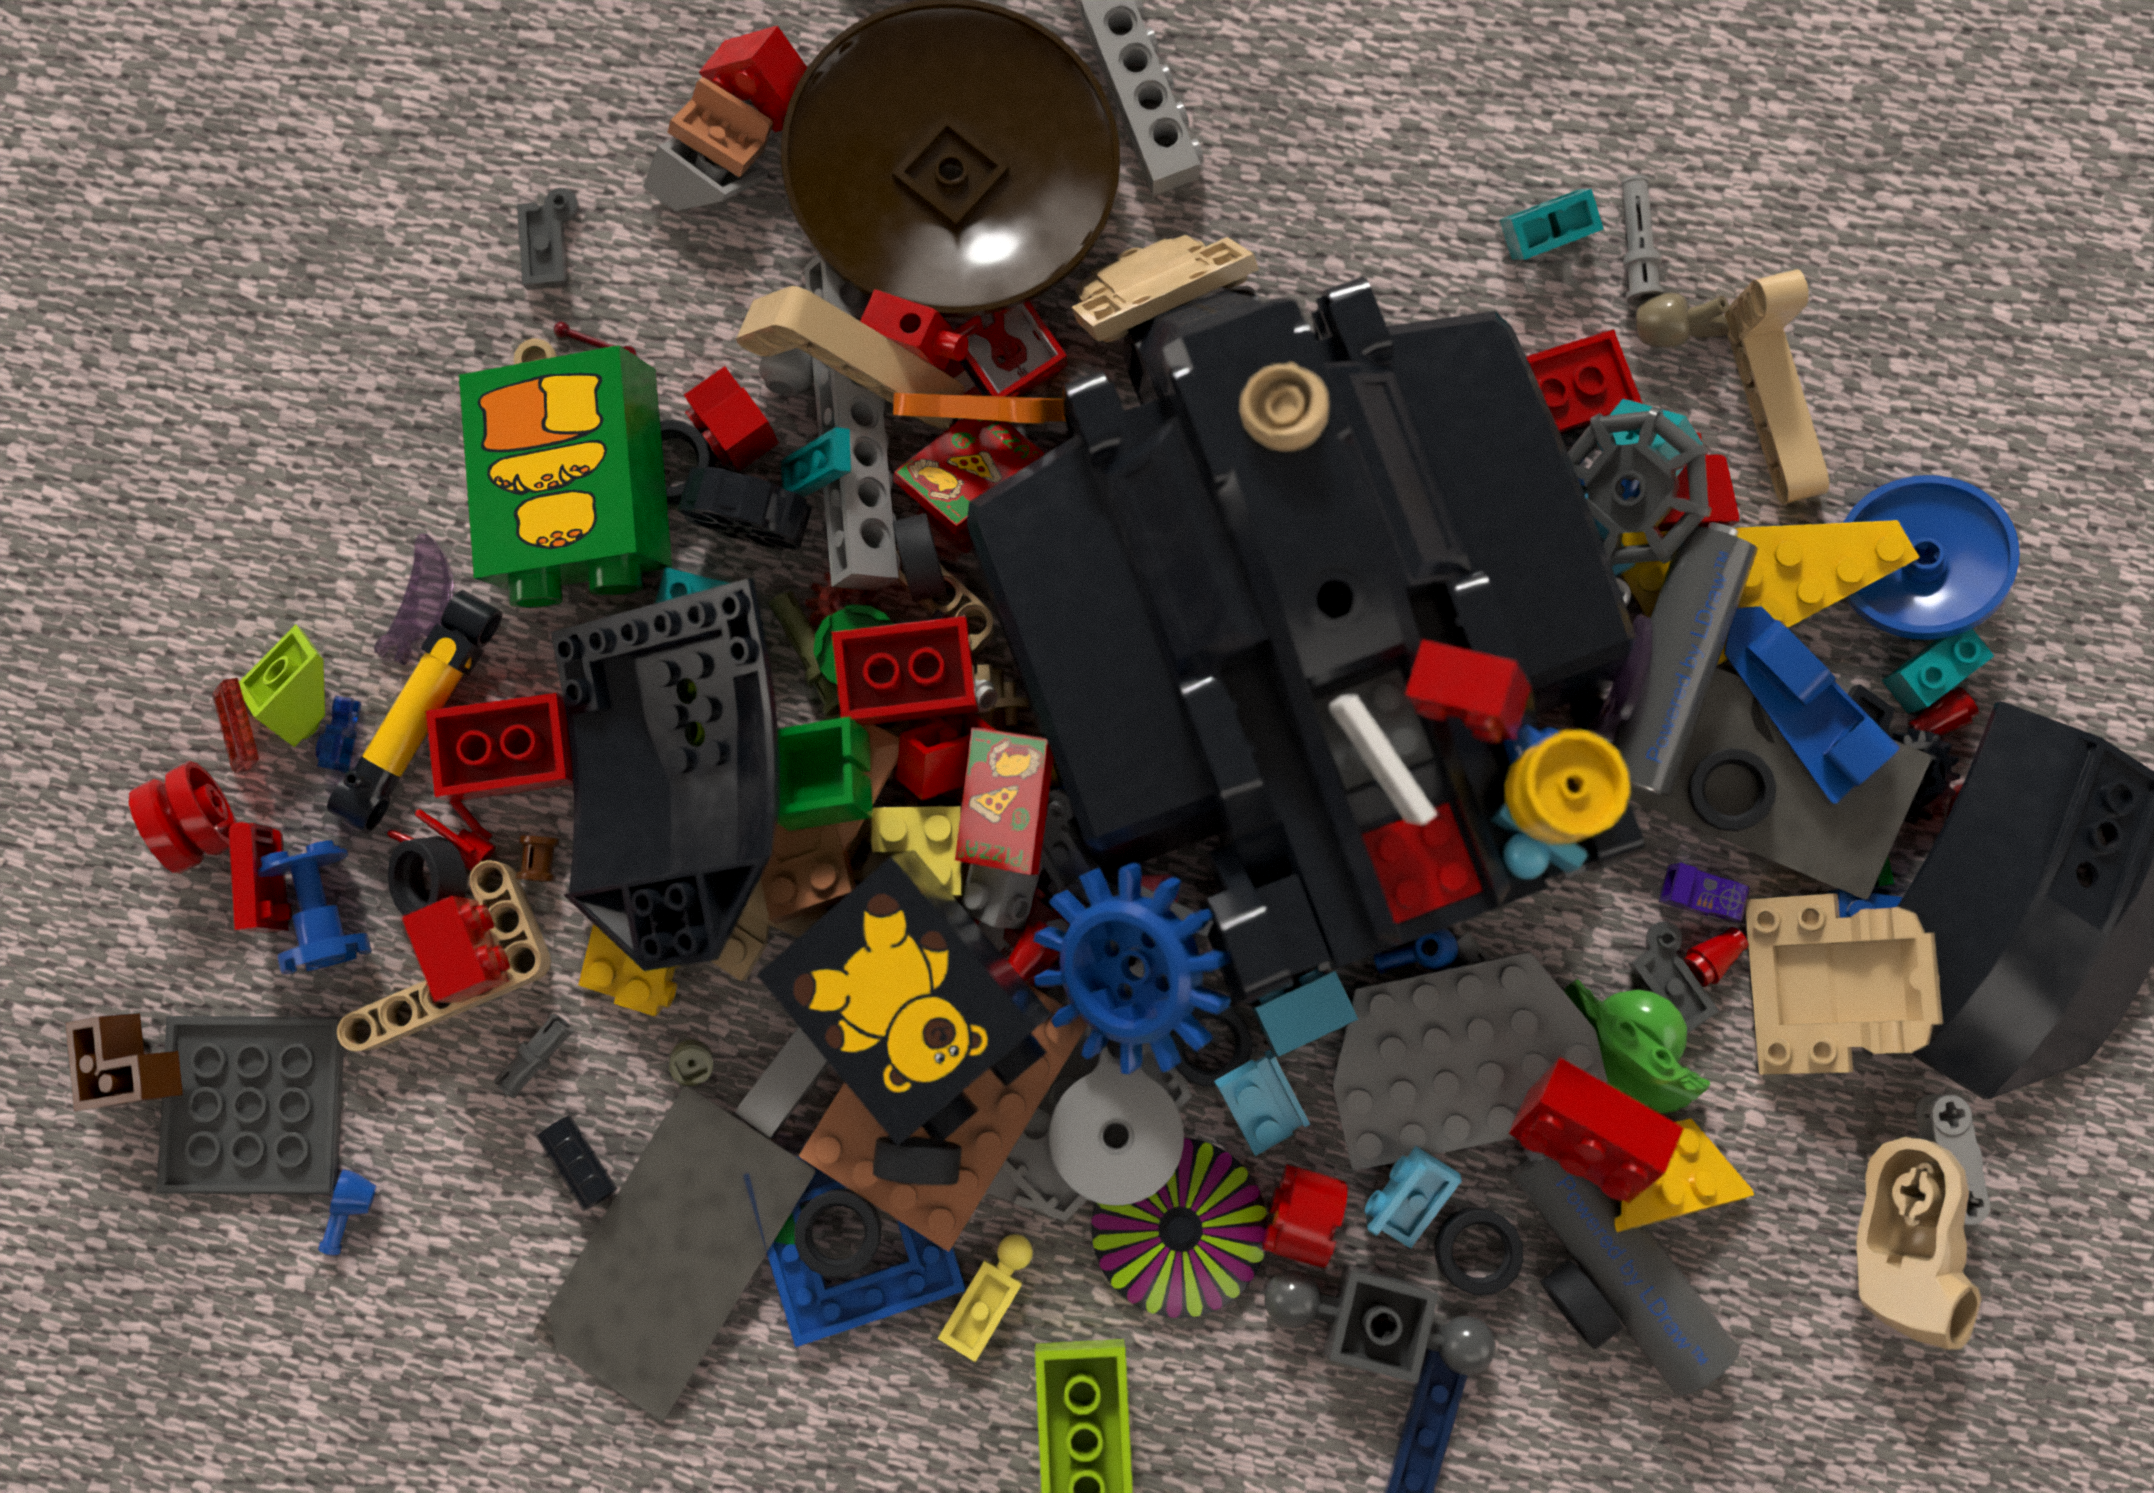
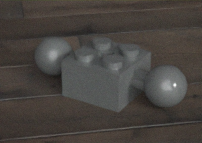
M1344 1264L1336 1296L1321 1293L1315 1280L1299 1270H1286L1278 1273L1270 1280L1265 1290L1264 1303L1266 1310L1277 1324L1286 1328L1297 1329L1307 1326L1314 1319L1330 1323L1323 1352L1329 1360L1418 1384L1426 1349L1439 1352L1444 1364L1452 1371L1462 1375H1474L1482 1372L1490 1365L1495 1355L1496 1343L1494 1335L1490 1328L1480 1319L1472 1316H1459L1451 1319L1445 1325L1432 1322L1439 1293L1431 1287ZM1380 1313H1383L1389 1320L1388 1327L1380 1326L1377 1333L1371 1325V1321L1374 1317H1378Z

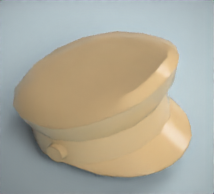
M1288 363V365L1276 364L1263 368L1252 377L1241 394L1240 415L1244 427L1255 440L1276 450H1296L1309 445L1321 434L1327 422L1329 405L1325 386L1314 374L1298 368L1294 363Z

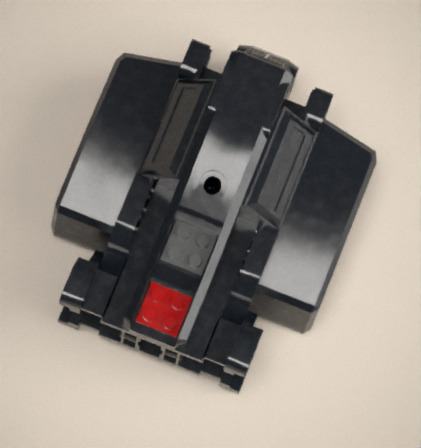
M1361 276L1325 289L1322 296L1317 298L1318 308L1311 315L1314 328L1313 333L1308 322L1303 318L1295 299L1278 297L1261 302L1255 290L1248 285L1233 288L1220 287L1128 329V334L1124 336L1123 356L1140 406L1124 411L1114 383H1108L1106 375L1102 370L1063 384V412L1070 440L969 502L967 528L975 559L1042 738H1046L1054 758L1053 767L1061 788L1065 789L1074 814L1072 817L1082 837L1088 855L1097 861L1104 876L1118 872L1119 869L1129 864H1139L1214 835L1218 836L1221 847L1208 852L1218 894L1207 897L1208 902L1200 904L1199 908L1200 911L1209 908L1214 916L1211 919L1214 922L1207 934L1213 951L1228 952L1231 961L1220 967V970L1234 1003L1243 1000L1250 1002L1293 985L1291 975L1316 966L1318 972L1329 968L1333 970L1549 888L1546 880L1548 878L1554 877L1556 881H1561L1588 870L1593 872L1645 852V842L1630 802L1627 800L1624 812L1611 827L1574 842L1588 854L1579 869L1568 874L1549 861L1546 870L1541 875L1532 879H1522L1513 875L1506 868L1503 861V849L1512 835L1490 821L1498 808L1506 802L1504 788L1511 767L1503 743L1506 739L1501 738L1499 744L1476 739L1471 735L1472 731L1463 724L1461 718L1446 715L1444 721L1424 717L1416 712L1417 708L1414 707L1405 695L1422 640L1516 661L1531 686L1519 729L1528 724L1538 732H1541L1545 728L1537 729L1535 723L1538 720L1537 715L1612 687L1630 656L1636 639L1609 558L1560 432L1513 327L1496 311L1387 326L1366 277ZM1288 363H1294L1298 368L1314 374L1325 386L1329 405L1327 422L1321 434L1309 445L1296 450H1276L1255 440L1244 427L1240 415L1241 394L1252 377L1263 368L1276 364L1288 365ZM1342 695H1356L1436 812L1437 815L1424 825L1409 823L1404 820L1330 711L1329 705Z

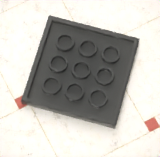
M167 1016L165 1052H179L183 1095L162 1098L156 1193L333 1195L338 1182L344 1047L338 1040L337 1028L343 1017Z

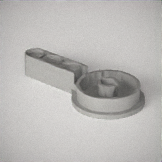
M1111 940V947L1113 949L1118 944ZM1136 956L1135 963L1129 969L1134 975L1143 977L1144 964ZM1125 983L1124 988L1129 989L1133 993L1132 988ZM1107 1046L1099 1053V1061L1096 1068L1071 1085L1059 1099L1052 1114L1049 1128L1050 1152L1061 1177L1073 1190L1083 1197L1106 1205L1132 1204L1144 1200L1160 1190L1175 1172L1182 1155L1184 1143L1181 1116L1171 1096L1159 1083L1146 1075L1141 1067L1129 1075L1122 1074L1120 1058L1111 1055L1107 1050ZM1112 1123L1123 1124L1129 1131L1128 1140L1118 1148H1112L1103 1138L1104 1130Z

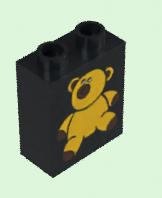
M915 850L891 856L757 974L759 979L897 1146L921 1127L938 1146L979 1111V1108L964 1092L968 1086L990 1069L1006 1088L1047 1053L1032 1032L1052 1016L1051 1012Z

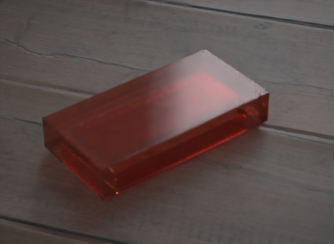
M238 678L225 679L214 690L212 697L231 770L234 773L249 771L260 759Z

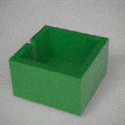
M848 716L778 729L780 809L777 823L788 831L873 818L871 779L863 773L871 771L869 733Z

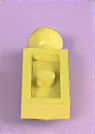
M1011 1234L1000 1242L997 1250L999 1259L997 1266L986 1259L983 1261L937 1338L974 1362L977 1361L1023 1283L1012 1276L1014 1270L1026 1267L1033 1255L1031 1243L1022 1235Z

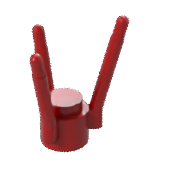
M461 801L449 803L470 827L471 833L463 829L457 835L423 810H416L415 816L453 843L461 855L465 871L467 869L472 871L477 864L488 860L494 853L496 846L489 842L493 834L477 822ZM392 829L387 832L388 837L399 842L415 839Z

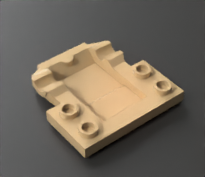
M1187 235L1175 239H1163L1143 249L1139 247L1128 249L1117 256L1118 260L1091 271V276L1079 282L1076 286L1079 304L1071 308L1077 323L1097 342L1102 340L1104 342H1112L1127 335L1129 328L1222 286L1223 288H1233L1243 284L1248 279L1247 275L1258 271L1259 268L1254 253L1228 237L1208 246H1205L1202 241H1197Z
M1838 894L1747 899L1745 912L1759 1075L1854 1072L1851 1047H1863L1873 1052V1054L1913 1053V1051H1917L1929 1044L1933 1025L1943 1024L1939 987L1940 977L1937 966L1935 934L1924 932L1915 913L1900 909L1899 907L1862 909L1852 917L1840 918Z

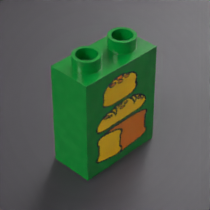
M620 345L459 374L474 579L508 590L509 604L513 607L543 608L555 606L563 602L562 585L589 581V590L592 594L602 596L626 595L643 589V572L662 570L665 567L673 568L657 379L654 367Z

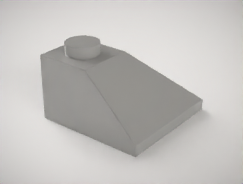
M673 138L657 146L643 188L656 196L661 204L679 211L722 202L765 180L769 176L770 171L755 161L741 177H738L682 141Z

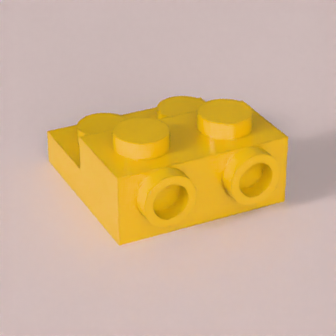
M593 924L578 986L615 997L613 1004L654 1017L664 1007L669 1008L677 990V983L672 982L675 967L643 971Z

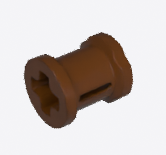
M520 836L519 843L523 844L521 871L516 872L515 879L555 882L556 876L552 874L554 847L559 846L560 839L541 836Z

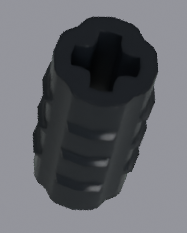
M571 1115L558 1120L537 1135L536 1138L546 1152V1157L551 1160L558 1171V1176H561L570 1190V1195L574 1196L583 1212L596 1206L617 1191L618 1188L607 1173L608 1169L604 1168L595 1154L596 1150L591 1148L584 1137V1132H581Z

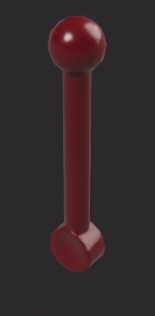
M558 322L553 328L554 334L558 338L570 337L600 349L615 346L572 330L565 322ZM632 346L623 347L637 356V352Z

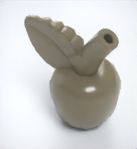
M1670 292L1652 297L1642 303L1637 309L1636 327L1638 338L1649 346L1672 348L1684 344L1690 338V335L1700 338L1727 335L1729 333V323L1722 314L1729 309L1728 301L1723 296H1719L1704 304L1689 308L1686 298L1679 293Z

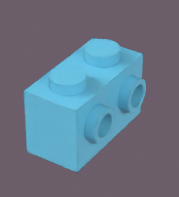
M1315 969L1298 977L1301 986L1286 993L1282 989L1259 998L1261 1004L1252 1008L1274 1056H1282L1358 1020L1336 971L1324 974L1323 971L1318 972Z

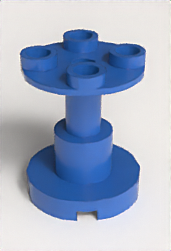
M333 840L310 844L306 846L307 853L289 857L287 851H282L261 857L262 867L257 869L258 876L275 877L291 874L300 908V913L292 916L299 946L277 955L281 974H294L297 971L296 966L305 964L307 971H312L357 959L356 952H359L360 955H367L372 952L368 934L344 935L337 905H327L319 867L338 862L349 855L347 849L334 846Z

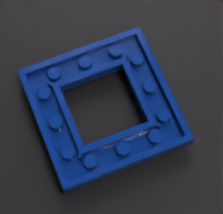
M798 1156L797 1158L815 1169V1175L792 1211L795 1224L801 1212L800 1205L802 1202L811 1200L817 1195L832 1189L847 1188ZM750 1173L743 1175L795 1347L966 1291V1285L954 1247L948 1252L898 1219L897 1222L908 1254V1261L827 1287L823 1275L813 1272L800 1259L794 1244L773 1242L769 1250H767Z

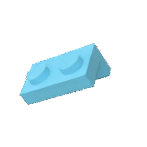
M1417 1146L1414 1147L1408 1157L1401 1156L1397 1160L1390 1173L1391 1180L1382 1191L1376 1190L1371 1195L1364 1210L1368 1232L1377 1236L1382 1230L1410 1249L1462 1182L1460 1173Z

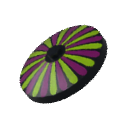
M1184 1137L1182 1155L1175 1172L1168 1182L1150 1197L1126 1205H1106L1094 1202L1091 1219L1092 1241L1096 1258L1104 1275L1120 1295L1130 1303L1156 1315L1171 1318H1189L1220 1309L1239 1296L1249 1285L1257 1273L1265 1250H1262V1244L1268 1226L1267 1212L1256 1182L1237 1159L1220 1147L1206 1141Z

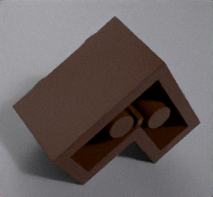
M140 1013L98 1016L65 1023L74 1112L183 1095L179 1052L144 1054Z

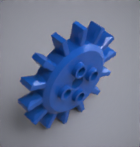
M1132 863L1119 869V896L1112 897L1099 867L1079 876L1092 907L1086 909L1068 890L1053 896L1049 901L1055 910L1066 919L1070 927L1067 932L1048 926L1035 933L1034 942L1060 953V967H1052L1035 976L1036 986L1049 988L1056 985L1064 986L1070 1004L1060 1008L1050 1020L1055 1028L1068 1025L1076 1021L1079 1016L1092 1028L1085 1041L1082 1056L1089 1060L1102 1052L1107 1046L1109 1039L1120 1042L1121 1073L1129 1075L1142 1067V1044L1150 1043L1161 1072H1165L1182 1062L1170 1035L1172 1030H1175L1196 1052L1209 1044L1214 1038L1191 1013L1195 1007L1213 1014H1218L1229 1007L1231 998L1220 992L1203 987L1202 982L1203 972H1213L1231 960L1228 952L1214 950L1207 953H1199L1192 935L1204 929L1214 917L1209 908L1188 915L1183 922L1170 910L1173 901L1178 895L1181 884L1180 880L1172 877L1162 882L1156 888L1153 899L1141 896L1140 864ZM1149 935L1154 939L1156 944L1151 942V940L1149 939ZM1111 940L1118 944L1119 953L1112 949ZM1130 955H1135L1142 960L1145 967L1143 977L1134 975L1129 969L1128 958ZM1163 974L1167 977L1169 987L1162 981ZM1125 983L1132 988V996L1126 993L1124 989Z

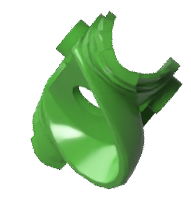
M1579 979L1572 981L1564 989L1563 992L1596 1031L1607 1082L1610 1086L1661 1115L1685 1108L1691 1101H1694L1708 1090L1710 1081L1699 1077V1074L1691 1072L1687 1067H1682L1679 1064L1687 1044V1026L1682 1014L1670 1000L1654 992L1632 990L1616 993L1601 1001L1593 995L1590 989H1586Z

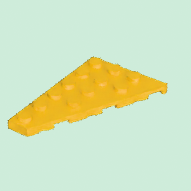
M1898 520L1734 528L1738 531L1737 537L1752 543L1758 548L1737 608L1762 606L1775 620H1779L1788 628L1920 557ZM1660 531V532H1661V533L1663 534V536L1665 537V535H1666L1669 531ZM1645 532L1623 533L1622 544L1624 546L1649 544ZM1661 561L1635 563L1634 567L1621 574L1647 623L1650 620L1670 561L1665 564ZM1727 638L1717 665L1728 660L1725 656Z

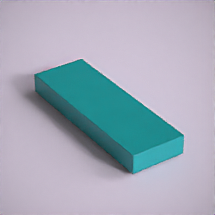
M835 427L781 460L782 488L795 492L804 498L850 473V429Z

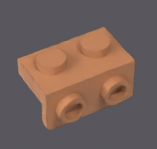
M702 77L696 82L692 99L670 120L667 133L736 176L741 177L764 152L773 121Z

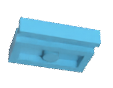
M1270 1049L1264 1052L1265 1056L1254 1062L1252 1059L1214 1081L1255 1156L1293 1135L1292 1131L1301 1125L1304 1127L1310 1125L1286 1076Z

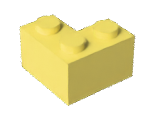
M961 807L872 808V853L876 856H893L915 850L954 898H962L964 891V862L955 861Z

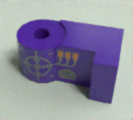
M1680 862L1668 865L1659 902L1704 916L1710 915L1727 921L1742 922L1750 888L1744 884L1699 871L1696 867Z

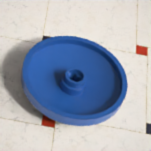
M1938 475L1901 478L1882 485L1867 494L1846 516L1843 523L1898 520L1920 557L1845 597L1846 601L1860 617L1889 634L1910 639L1930 640L1964 633L1991 617L2004 603L2013 587L2020 557L2016 530L2002 506L1986 492L1972 484Z

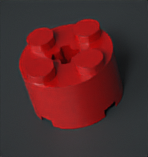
M1286 1164L1282 1173L1280 1187H1275L1270 1202L1269 1213L1274 1214L1273 1225L1268 1224L1262 1250L1309 1265L1326 1268L1336 1246V1241L1332 1239L1337 1226L1341 1227L1348 1195L1346 1181Z

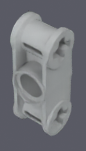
M1926 1095L1918 1102L1916 1107L1920 1139L1935 1142L1946 1148L1965 1169L1969 1196L1964 1224L1976 1225L1981 1223L1989 1214L1990 1200L1983 1174L1982 1154L1976 1140L1969 1104L1956 1095ZM1947 1108L1948 1116L1942 1117L1940 1121L1939 1113L1946 1111Z

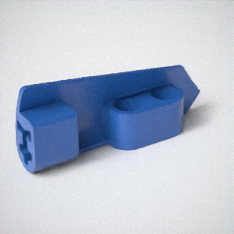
M1762 606L1737 608L1727 636L1725 656L1830 802L1837 804L1854 786L1857 787L1887 762L1900 747L1835 682L1836 678L1829 669L1779 620H1775Z

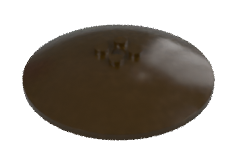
M916 0L886 8L854 23L827 44L810 63L794 90L785 115L781 138V167L789 205L800 230L824 263L843 280L870 297L875 289L933 308L942 317H971L1011 309L1038 297L1065 279L1085 259L1102 234L1113 209L1119 183L1120 142L1110 103L1100 83L1089 66L1058 35L1021 13L995 4L977 0ZM946 165H955L963 173L956 180H947L940 175L939 171Z

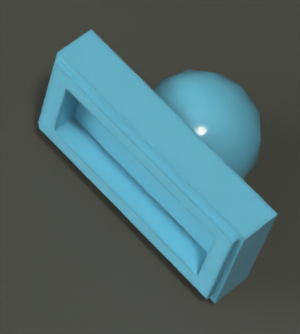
M1506 802L1498 808L1490 820L1512 835L1503 849V861L1506 868L1519 878L1532 879L1541 875L1546 870L1549 861L1569 874L1579 869L1588 855L1585 850L1575 843L1569 845H1548L1530 838L1515 824L1506 806Z

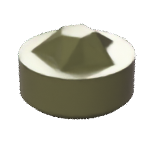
M686 1040L677 1044L669 1056V1071L672 1078L684 1086H697L704 1083L713 1071V1054L710 1048L698 1040Z

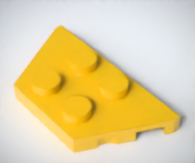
M1692 1118L1675 1122L1682 1126L1684 1130L1666 1174L1631 1203L1628 1204L1621 1200V1215L1614 1219V1226L1618 1233L1741 1201L1754 1196L1752 1188Z

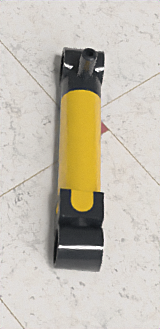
M460 590L451 598L443 612L441 625L437 623L434 625L420 648L425 651L423 657L353 771H349L344 775V778L333 790L327 803L328 812L364 833H369L375 829L388 810L390 804L389 796L428 734L426 711L444 708L464 674L470 675L484 652L479 647L485 646L500 626L502 620L501 610L466 590Z

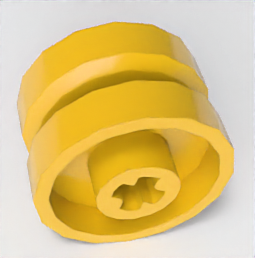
M1563 731L1527 749L1511 765L1505 782L1506 806L1515 824L1530 838L1548 845H1569L1611 827L1624 812L1630 794L1628 770L1619 752L1604 738L1587 731Z

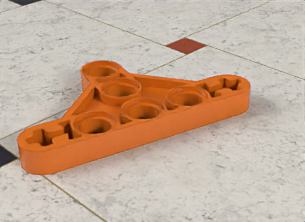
M893 392V415L998 420L1020 423L1066 421L1063 412V399Z

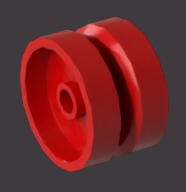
M188 761L170 770L165 775V782L152 779L134 788L129 793V807L132 819L140 836L156 859L172 873L181 874L201 864L205 853L217 856L230 849L229 828L233 823L237 822L219 785L198 763Z

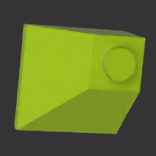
M295 624L235 685L254 718L294 748L302 739L311 737L319 728L321 720L325 717L324 659L304 631Z

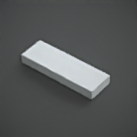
M1342 695L1329 705L1330 711L1404 820L1409 823L1424 825L1437 815L1359 698L1356 695Z

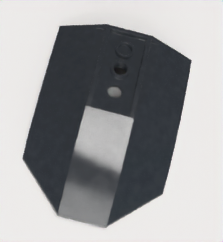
M754 578L740 580L551 632L567 715L574 792L573 853L569 893L563 895L643 971L718 960L771 858L780 809V755L772 672ZM691 680L694 682L697 690L694 700L690 698L688 693V685ZM696 721L703 726L705 731V739L701 746H697L691 738V727Z
M2002 701L1994 704L1954 805L1929 854L1897 905L1900 909L1915 913L1925 933L1935 934L1937 966L1940 977L1939 987L1943 1024L1933 1025L1929 1044L1917 1051H1913V1057L1982 1099H1992L2088 1063L2122 1020L2154 962L2153 770L2100 736ZM2099 826L2102 828L2103 836L2106 839L2105 847L2100 844L2097 838ZM2080 863L2088 866L2089 874L2093 878L2088 888L2083 887L2076 876L2077 867Z

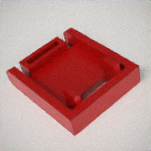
M233 823L229 828L234 930L262 933L289 931L288 920L292 919L291 903H287L286 876L260 877L257 874V869L262 867L261 857L284 851L282 832L278 829H273V827L257 823Z

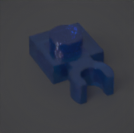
M335 695L332 704L331 724H326L325 733L319 736L316 744V757L319 759L318 767L340 773L349 772L357 735L354 727L361 711L360 701Z

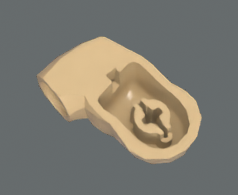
M1903 1137L1883 1143L1869 1159L1865 1175L1866 1198L1858 1225L1856 1240L1860 1301L1881 1322L1915 1341L1948 1350L1962 1349L1971 1337L1981 1302L1979 1288L1973 1285L1963 1273L1967 1256L1964 1222L1969 1196L1965 1169L1949 1150L1932 1141Z

